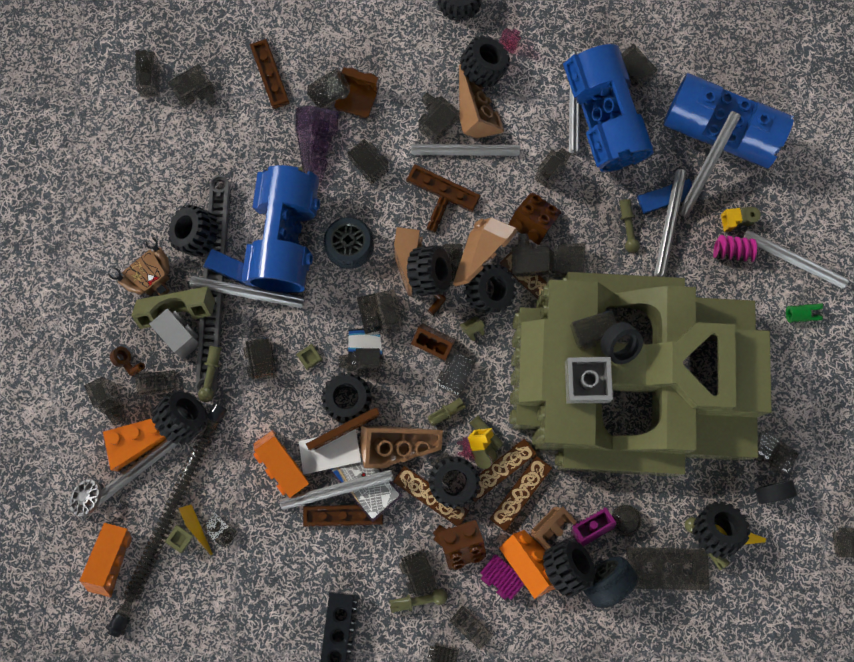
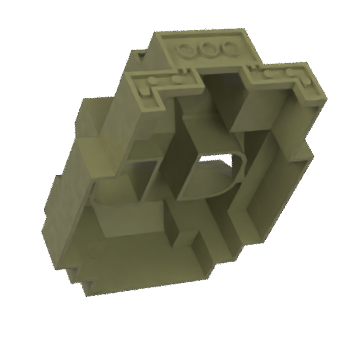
M568 272L562 280L549 279L536 301V308L520 307L518 313H515L512 325L513 329H516L514 336H512V347H515V351L511 357V366H515L513 374H511V385H514V390L510 393V405H513V410L509 415V424H513L512 429L536 430L535 433H532V445H535V450L558 451V454H555V466H558V470L676 477L685 474V458L741 461L758 458L757 417L772 413L770 331L756 330L754 300L697 298L696 287H685V278ZM608 308H633L641 310L647 314L652 323V344H643L638 356L629 363L621 365L611 361L612 391L652 393L651 426L644 434L612 436L606 430L602 420V403H566L565 361L567 358L607 357L601 350V339L603 337L604 311ZM704 341H716L718 343L717 396H713L683 365V361ZM616 343L613 352L622 350L628 343Z

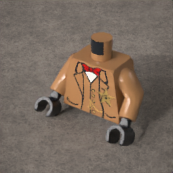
M152 237L156 242L153 246L149 245L146 241V246L149 249H153V252L148 250L122 272L123 276H121V272L117 268H114L118 272L116 277H112L109 273L108 276L113 280L117 279L118 283L129 292L140 295L147 293L149 296L154 292L158 295L168 294L170 290L166 287L165 283L170 279L168 276L170 272L169 259L162 248L157 246L158 241L155 237Z

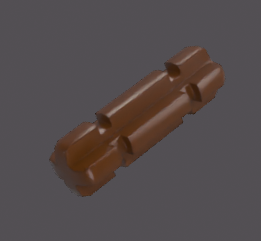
M439 197L430 218L431 221L427 225V230L431 232L437 231L438 224H440L445 212L444 208L448 205V199Z

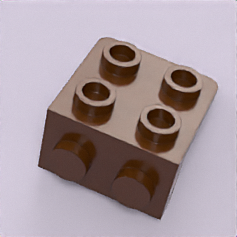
M343 67L341 72L343 82L334 104L335 109L362 118H368L379 90V77L372 73L359 72L355 68Z
M530 193L516 209L508 225L515 227L518 230L517 232L540 245L550 227L560 216L561 211L539 195Z
M476 520L438 532L449 570L461 569L469 563H479L486 557L484 540Z

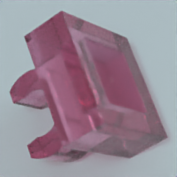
M506 28L502 32L499 43H502L503 48L513 54L521 40V37L518 36L521 32L515 28L512 31Z
M462 437L463 441H458L457 445H463V452H458V455L474 458L468 437Z

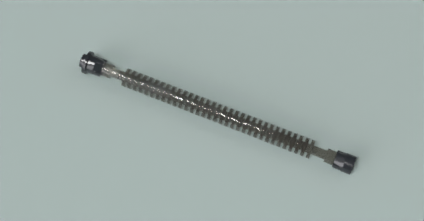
M213 403L208 413L207 427L202 437H197V439H200V442L195 441L198 446L193 445L192 448L196 450H191L190 453H193V456H188L191 458V461L187 459L186 462L189 465L184 464L183 466L187 468L186 470L182 469V472L185 474L180 473L179 476L182 479H177L180 484L175 483L174 485L178 487L177 489L173 488V491L176 493L171 492L170 495L173 498H168L171 503L166 502L169 508L164 507L163 510L167 512H162L161 515L164 517H159V520L162 522L158 521L157 525L160 527L155 526L154 529L157 532H152L155 537L150 536L152 541L147 543L150 546L146 545L145 547L148 551H143V554L146 556L142 555L140 559L144 561L139 560L138 564L140 565L136 566L137 570L133 572L135 575L131 577L133 580H130V585L126 587L128 590H125L124 594L127 597L123 605H120L117 613H114L110 623L105 627L108 629L107 633L114 637L125 635V628L129 622V614L132 610L130 607L134 599H139V594H142L141 589L145 587L143 584L147 583L145 579H149L147 574H151L152 571L150 569L154 568L152 564H156L154 559L159 557L156 554L160 555L161 553L158 549H163V546L160 544H165V541L162 539L166 540L168 537L165 534H170L168 530H171L172 527L169 524L174 525L175 522L171 520L177 519L174 515L178 516L179 514L176 511L180 508L178 505L183 506L184 504L180 502L186 499L182 496L188 495L185 490L190 491V488L187 486L192 487V484L189 481L194 482L195 479L191 477L197 476L194 471L199 472L196 467H201L198 462L203 463V460L200 458L205 459L206 456L203 455V452L207 454L208 451L204 449L210 448L207 443L212 444V441H209L213 430H216L219 423L221 424L227 412L226 408Z

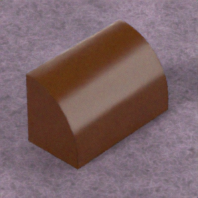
M422 323L418 327L411 345L446 361L457 339Z

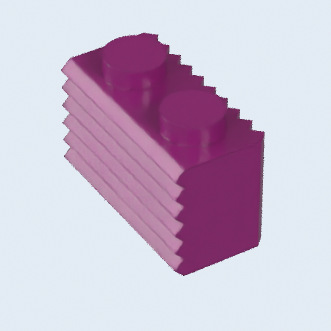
M604 507L603 510L600 509L596 514L593 513V516L590 515L586 520L583 519L579 524L576 523V526L573 525L571 535L584 547L613 530L616 526V521L608 509Z
M496 554L492 556L479 572L483 575L480 579L489 587L493 584L498 589L496 593L504 600L508 597L512 601L524 586L515 570Z

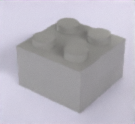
M166 309L149 323L171 350L182 359H185L198 347L199 341L197 339L199 336L188 325L185 326L188 323L176 311L172 313L169 309Z
M611 357L567 358L565 361L566 403H609L613 400Z

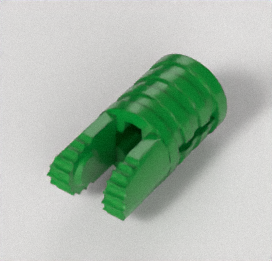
M823 303L787 306L785 312L786 319L789 323L823 320L822 315H812L811 310L823 309Z

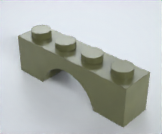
M208 286L138 299L131 316L139 329L151 327L149 323L166 309H169L172 313L174 311L188 312L193 319L209 317L212 315L215 299Z

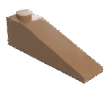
M460 64L459 109L463 133L476 139L503 133L504 128L500 115L497 111L494 112L490 106L492 101L490 97L483 93L482 89L484 87L469 81L468 76L465 77L463 74L465 71L461 70Z
M492 217L478 220L469 234L453 282L454 286L469 283L484 268L483 263L493 259L497 255L495 251L501 245L505 247L518 230Z
M363 425L361 426L360 447L364 468H387L390 465L408 461V459L442 450L443 430Z

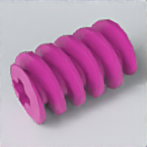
M720 235L715 242L713 256L717 258L720 253L721 259H724L726 254H728V259L732 260L735 255L737 261L743 256L744 262L750 257L751 262H754L757 255V243L753 238L748 240L745 237L742 239L734 237L733 239L732 236L725 237V235Z

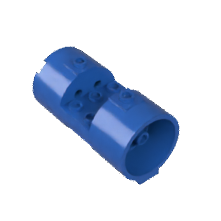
M615 44L596 46L579 54H574L564 62L563 66L573 96L576 98L577 103L581 104L589 127L586 136L596 166L599 167L600 171L613 172L621 170L625 166L636 165L653 155V146L643 116L637 114L629 91L631 81L619 46Z
M687 72L669 107L663 126L713 146L730 112L739 113L741 117L723 151L768 169L777 158L775 154H778L789 136L794 116L761 102H754L723 89L722 86Z
M286 165L269 166L267 171L263 170V172L257 173L252 208L258 214L266 215L263 239L247 244L241 281L247 286L279 293H300L305 290L307 271H309V267L312 265L313 255L306 247L299 245L298 235L302 231L301 222L312 220L320 208V199L317 197L320 180L316 174L310 171L306 174L299 171V167Z

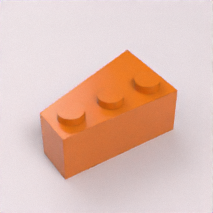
M152 419L103 431L111 471H120L123 467L137 460L140 456L151 451L166 440V437L161 436L159 430H156Z
M272 430L254 443L255 453L253 455L259 464L262 462L267 467L265 472L270 479L275 478L279 483L277 488L281 494H287L290 498L306 487L309 482Z
M108 523L103 524L79 580L88 592L112 597L126 548L130 546L132 539L127 528Z
M525 530L513 534L499 547L534 599L555 589L546 575L543 564V556L546 550Z

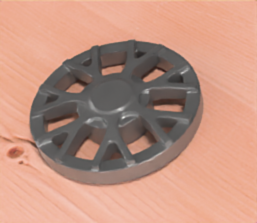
M84 480L73 490L69 499V507L74 515L79 517L88 516L99 505L102 492L100 485L96 481Z

